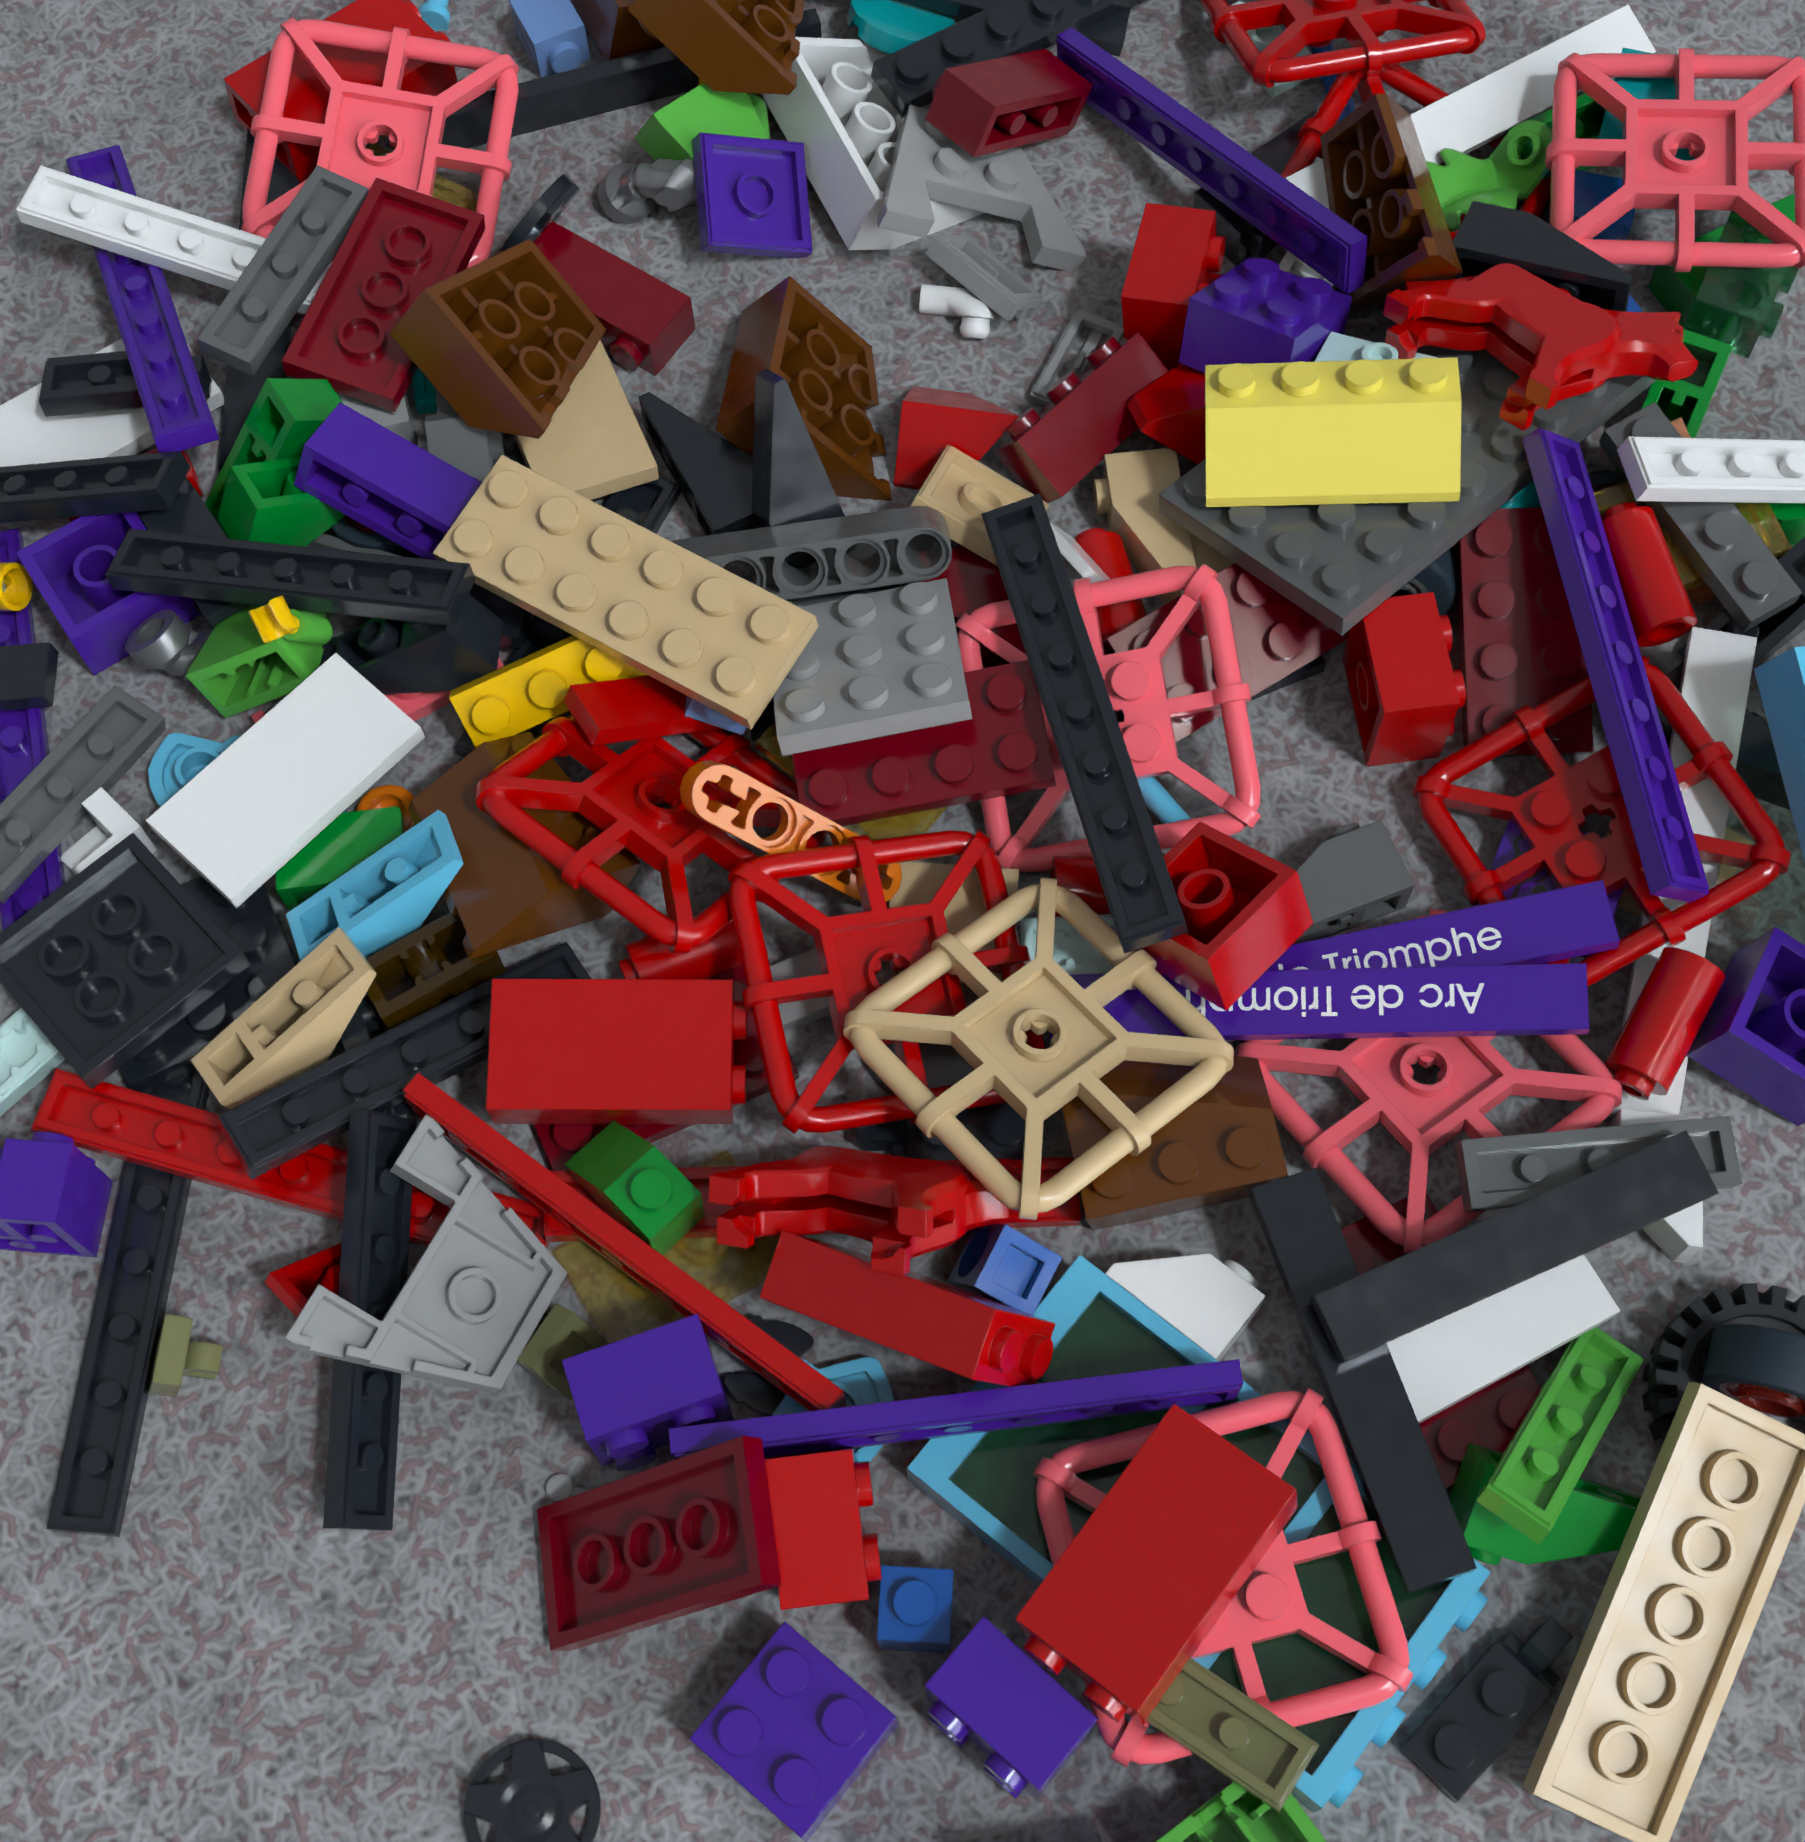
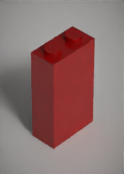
M356 0L324 19L325 21L393 32L394 27L406 28L410 30V35L451 42L442 31L435 32L423 20L419 10L410 0ZM314 42L343 81L383 87L388 55ZM271 51L223 79L234 118L246 130H251L253 117L260 114ZM295 52L283 117L324 124L330 93L301 55ZM408 59L404 68L401 90L437 96L457 83L455 66ZM284 141L277 144L275 157L297 179L299 178L300 183L309 178L316 168L320 147Z
M492 979L486 1110L494 1124H610L613 1120L619 1124H733V1105H746V1065H734V1040H747V1010L745 1009L744 1001H735L733 980Z
M785 1231L781 1232L759 1297L972 1380L1010 1387L1036 1384L1037 1380L1047 1371L1053 1355L1051 1337L1056 1323L910 1271L905 1276L871 1270V1256L850 1248Z
M1173 1404L1015 1618L1023 1634L1028 1637L1022 1648L1039 1664L1056 1676L1066 1666L1089 1685L1082 1695L1114 1721L1119 1723L1125 1713H1127L1141 1725H1144L1169 1686L1181 1673V1669L1193 1656L1298 1508L1297 1489L1182 1408Z

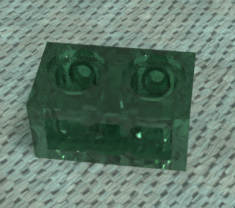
M1734 211L1730 212L1718 242L1774 244ZM1792 266L1775 269L1707 267L1683 329L1733 345L1731 353L1749 358L1759 336L1771 339L1785 306L1775 302V297L1778 291L1788 294L1799 268Z

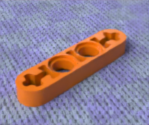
M712 760L698 762L689 768L681 782V800L690 813L766 854L803 850L811 835L822 830L829 833L832 839V846L847 844L850 837L859 836L743 772ZM705 782H718L721 790L741 798L736 806V810L717 801H709V797L701 792ZM773 802L777 805L781 815L779 827L772 835L760 838L753 829L752 820L754 814L763 804ZM899 863L878 866L886 902L892 899L899 890L902 880ZM842 870L808 875L836 891L861 902L856 876L851 871Z

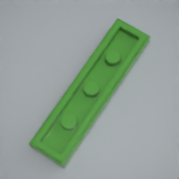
M1598 1327L1569 1341L1476 1501L1540 1545L1552 1530L1644 1359Z

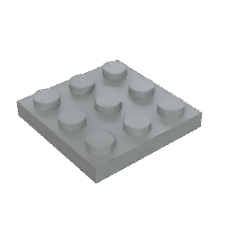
M947 578L928 582H914L903 587L868 594H853L842 599L798 606L815 615L819 627L773 696L777 739L782 756L972 719Z

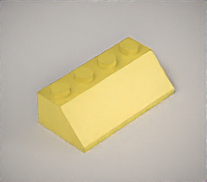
M1458 357L1205 365L1206 507L1459 501L1462 401Z

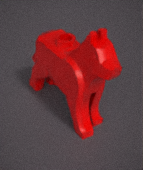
M1509 263L1495 265L1476 276L1438 281H1406L1404 291L1396 289L1387 294L1383 312L1384 316L1397 323L1387 329L1385 343L1397 349L1398 358L1400 359L1414 358L1418 348L1422 346L1457 351L1486 349L1496 359L1520 376L1516 382L1508 387L1506 399L1503 400L1499 417L1522 431L1531 426L1534 413L1540 407L1548 410L1556 405L1557 401L1593 391L1608 378L1640 376L1674 382L1691 376L1697 369L1699 362L1683 344V327L1678 324L1681 316L1679 312H1622L1602 309L1596 305L1582 302L1573 297L1567 290L1557 288L1521 267Z
M818 1146L792 1159L757 1163L731 1171H717L709 1175L708 1202L723 1204L724 1206H737L717 1217V1244L747 1249L754 1245L755 1238L780 1236L782 1231L796 1235H809L830 1230L871 1242V1270L905 1276L910 1272L911 1258L947 1247L960 1239L969 1229L991 1224L1016 1223L1030 1220L1020 1219L1019 1211L1009 1209L995 1199L965 1166H957L953 1163L938 1160L913 1159L835 1146ZM1001 1164L1016 1180L1021 1182L1022 1169H1017V1164ZM1052 1210L1048 1212L1038 1213L1037 1218L1051 1212Z

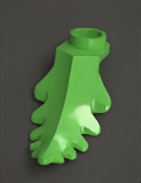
M1536 120L1523 121L1514 126L1490 157L1484 160L1474 158L1455 149L1444 148L1440 151V155L1446 166L1426 161L1449 232L1459 230L1461 226L1460 217L1463 214H1467L1473 201L1516 209L1517 199L1528 198L1549 171L1545 164V150L1552 142L1551 127ZM1528 140H1532L1534 145L1533 151L1528 158L1523 160L1521 158L1522 148Z

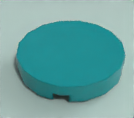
M851 0L846 19L850 28L852 26L858 27L857 36L865 44L885 54L894 53L955 24L950 14L897 0Z

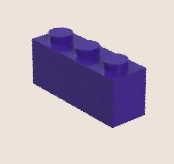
M341 402L304 444L294 482L295 487L421 558L437 560L433 552L482 484L478 479L469 476Z

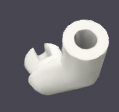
M925 284L921 286L919 313L962 317L960 333L966 338L986 339L990 335V320H994L993 310L968 289Z

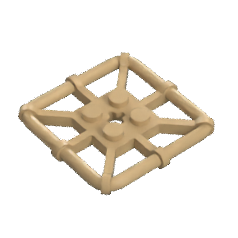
M1040 878V884L1029 885L1016 891L955 935L945 933L931 944L932 951L866 996L853 1011L846 1014L844 1019V1036L851 1041L860 1058L917 1116L915 1124L928 1138L936 1136L995 1199L1009 1209L1019 1211L1020 1219L1037 1220L1038 1213L1048 1212L1064 1204L1127 1154L1132 1156L1139 1155L1151 1145V1136L1213 1089L1225 1073L1234 1066L1233 1047L1225 1042L1217 1028L1155 970L1157 962L1145 950L1137 952L1134 950L1124 954L1118 934L1079 896L1065 887L1057 886V879ZM1037 910L1035 959L1001 982L973 953L1031 912ZM1055 912L1060 914L1114 966L1112 970L1086 989H1083L1053 960ZM945 973L956 974L979 997V999L954 1017L893 1012L894 1009ZM1137 988L1187 1037L1127 1032L1103 1007L1127 989L1134 990ZM1031 1029L1035 1034L1041 1035L1049 1031L1054 1035L1051 1039L1050 1048L1036 1049L1026 1044L1027 1036L1024 1032ZM882 1039L951 1045L975 1070L936 1097L884 1044ZM1124 1060L1194 1066L1193 1070L1135 1114L1099 1080ZM992 1089L1025 1120L1021 1182L1016 1180L956 1118V1115ZM1078 1096L1111 1129V1132L1049 1180L1040 1184L1044 1120Z

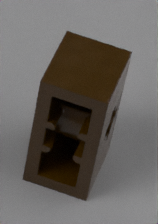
M449 912L366 959L377 973L367 994L388 1030L506 972L497 951L473 959L468 958L462 943L466 930L459 915H451Z

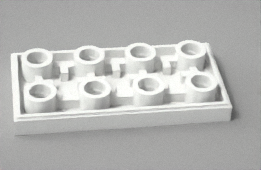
M121 338L94 354L126 350ZM189 347L191 356H196V355L194 354V352L191 350V348ZM213 379L211 396L206 398L210 412L224 405V396ZM42 383L0 405V467L135 455L155 444L144 408L45 417L39 404Z
M335 653L147 818L146 821L156 834L237 908L420 743L425 736L417 723L342 657Z
M1583 1254L1388 1342L1387 1346L1418 1423H1421L1612 1319L1620 1312V1309Z

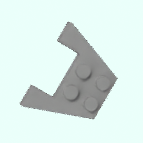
M909 105L900 123L891 160L893 167L884 189V204L877 218L878 228L926 238L935 222L930 200L1020 221L1023 225L1032 263L1065 271L1080 269L1087 258L1086 251L1020 146L972 157L925 120L929 109Z
M425 1115L390 1172L449 1207V1211L384 1318L380 1321L323 1286L318 1285L281 1344L296 1351L495 1394L502 1388L567 1272L513 1209L509 1208L507 1210L481 1181L483 1175L468 1158L463 1160L442 1136L445 1131L433 1118Z

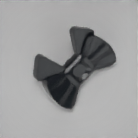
M759 1315L748 1319L799 1358L806 1354L814 1345L812 1336L793 1324L771 1321L765 1325L762 1317ZM757 1372L731 1375L724 1380L725 1388L736 1403L743 1404L750 1410L765 1416H772L786 1395Z

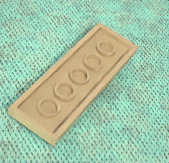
M501 455L433 552L435 558L439 561L469 563L476 578L474 583L749 729L753 728L819 627L815 615L504 455Z
M1688 1382L1522 1788L1633 1842L1670 1841L1805 1504L1804 1433L1701 1383Z

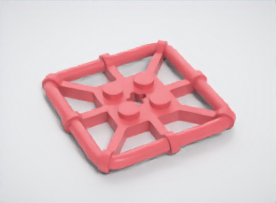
M293 17L281 23V32L277 35L271 51L260 114L253 117L250 133L255 140L242 203V219L244 223L241 230L267 238L307 181H303L266 205L277 144L287 141L320 147L317 161L318 166L368 188V190H370L374 180L379 178L432 197L437 167L479 174L481 181L475 212L484 215L485 231L466 269L488 259L493 246L503 182L509 180L512 162L508 159V152L519 93L517 77L519 67L509 54L501 55L487 48L412 36L409 29L394 27L393 32L320 19H301L297 21ZM314 42L388 55L383 87L343 81ZM295 52L301 55L330 93L324 124L283 117ZM408 59L476 70L437 96L401 90L404 68ZM495 88L496 94L486 152L442 144L446 118L490 89ZM379 135H385L389 137L390 145L395 149L392 153H387L386 156H375L372 150L366 149L367 143H377Z
M1678 48L1676 54H1570L1558 64V73L1553 86L1552 142L1545 150V164L1551 171L1550 225L1613 264L1673 266L1674 272H1690L1692 266L1774 269L1791 266L1794 268L1804 267L1805 59L1801 56L1791 59L1776 55L1694 54V48ZM1610 77L1674 78L1675 100L1637 99ZM1694 79L1764 80L1737 101L1694 100ZM1582 90L1623 123V139L1576 138L1577 91ZM1785 93L1787 95L1792 94L1793 143L1748 142V121ZM1684 148L1689 149L1690 157L1697 159L1685 161L1675 156L1678 149ZM1579 166L1622 167V187L1574 222L1575 169ZM1748 170H1788L1789 174L1794 176L1795 223L1749 188ZM1632 208L1675 209V241L1604 240L1593 238ZM1695 210L1734 211L1774 244L1695 242Z
M1203 564L1200 568L1195 566H1173L1091 583L1090 577L1074 580V587H1072L1113 710L1116 712L1123 711L1124 722H1119L1118 724L1137 780L1171 774L1225 811L1220 814L1154 825L1153 827L1161 850L1173 848L1199 821L1228 836H1232L1241 832L1246 826L1253 829L1261 818V815L1257 812L1260 806L1261 786L1246 703L1252 700L1249 684L1242 683L1228 600L1222 585L1216 580L1218 572L1206 564ZM1175 591H1184V594L1147 647L1104 655L1096 607ZM1009 600L987 604L975 609L970 615L963 613L955 624L960 629L957 636L964 672L983 669L980 644L1009 664L1028 660L1026 654L990 630L995 627L1016 623ZM1202 603L1217 688L1211 691L1168 699L1161 659ZM1042 700L1041 706L1056 786L1047 788L1014 836L1011 834L1005 796L980 800L986 836L991 838L990 847L995 851L1002 868L1019 869V872L1051 870L1053 856H1092L1086 838L1030 848L1063 799L1071 792ZM1221 708L1235 787V797L1178 758L1172 724L1173 717Z
M1430 909L1429 915L1419 916L1414 919L1446 913V910ZM1576 1034L1539 1036L1577 1074L1514 1068L1489 1043L1497 1036L1358 1038L1342 1051L1279 1045L1286 1039L1245 1040L1244 1043L1237 1045L1234 1051V1056L1258 1058L1273 1114L1304 1148L1302 1156L1312 1168L1317 1170L1322 1168L1382 1235L1393 1243L1403 1246V1253L1413 1252L1458 1232L1485 1212H1464L1461 1194L1432 1217L1424 1220L1428 1159L1430 1154L1462 1131L1471 1139L1503 1136L1484 1115L1506 1098L1516 1095L1582 1103L1580 1107L1546 1132L1597 1128L1611 1114L1614 1108L1622 1104V1084L1613 1079V1075L1604 1062ZM1417 1062L1424 1068H1429L1434 1064L1441 1069L1437 1075L1438 1083L1427 1085L1414 1081V1071L1411 1065ZM1270 1071L1338 1077L1363 1104L1326 1131H1323L1275 1079ZM1378 1122L1411 1155L1406 1218L1396 1211L1342 1152L1344 1147Z
M1308 1388L1306 1394L1298 1391L1274 1392L1190 1414L1220 1436L1284 1419H1291L1266 1466L1268 1470L1280 1478L1283 1476L1307 1429H1309L1318 1453L1341 1530L1287 1544L1282 1529L1191 1657L1193 1660L1231 1650L1243 1693L1294 1728L1375 1706L1391 1698L1396 1691L1406 1692L1413 1678V1673L1408 1669L1410 1659L1407 1639L1376 1542L1382 1540L1377 1522L1368 1520L1339 1427L1330 1410L1322 1404L1324 1396ZM1160 1422L1074 1444L1054 1453L1050 1459L1041 1458L1033 1475L1038 1479L1036 1484L1037 1508L1053 1566L1075 1538L1064 1496L1093 1513L1107 1495L1079 1479L1076 1474L1133 1459ZM1349 1551L1380 1653L1369 1649L1308 1613L1294 1565ZM1298 1633L1368 1675L1270 1702L1266 1695L1252 1644ZM1090 1702L1093 1715L1098 1718L1096 1722L1097 1728L1105 1744L1113 1750L1110 1758L1124 1767H1127L1130 1761L1139 1765L1161 1764L1194 1755L1160 1731L1145 1734L1150 1725L1149 1723L1145 1722L1144 1725H1141L1132 1717L1129 1723H1127L1124 1716L1118 1723Z

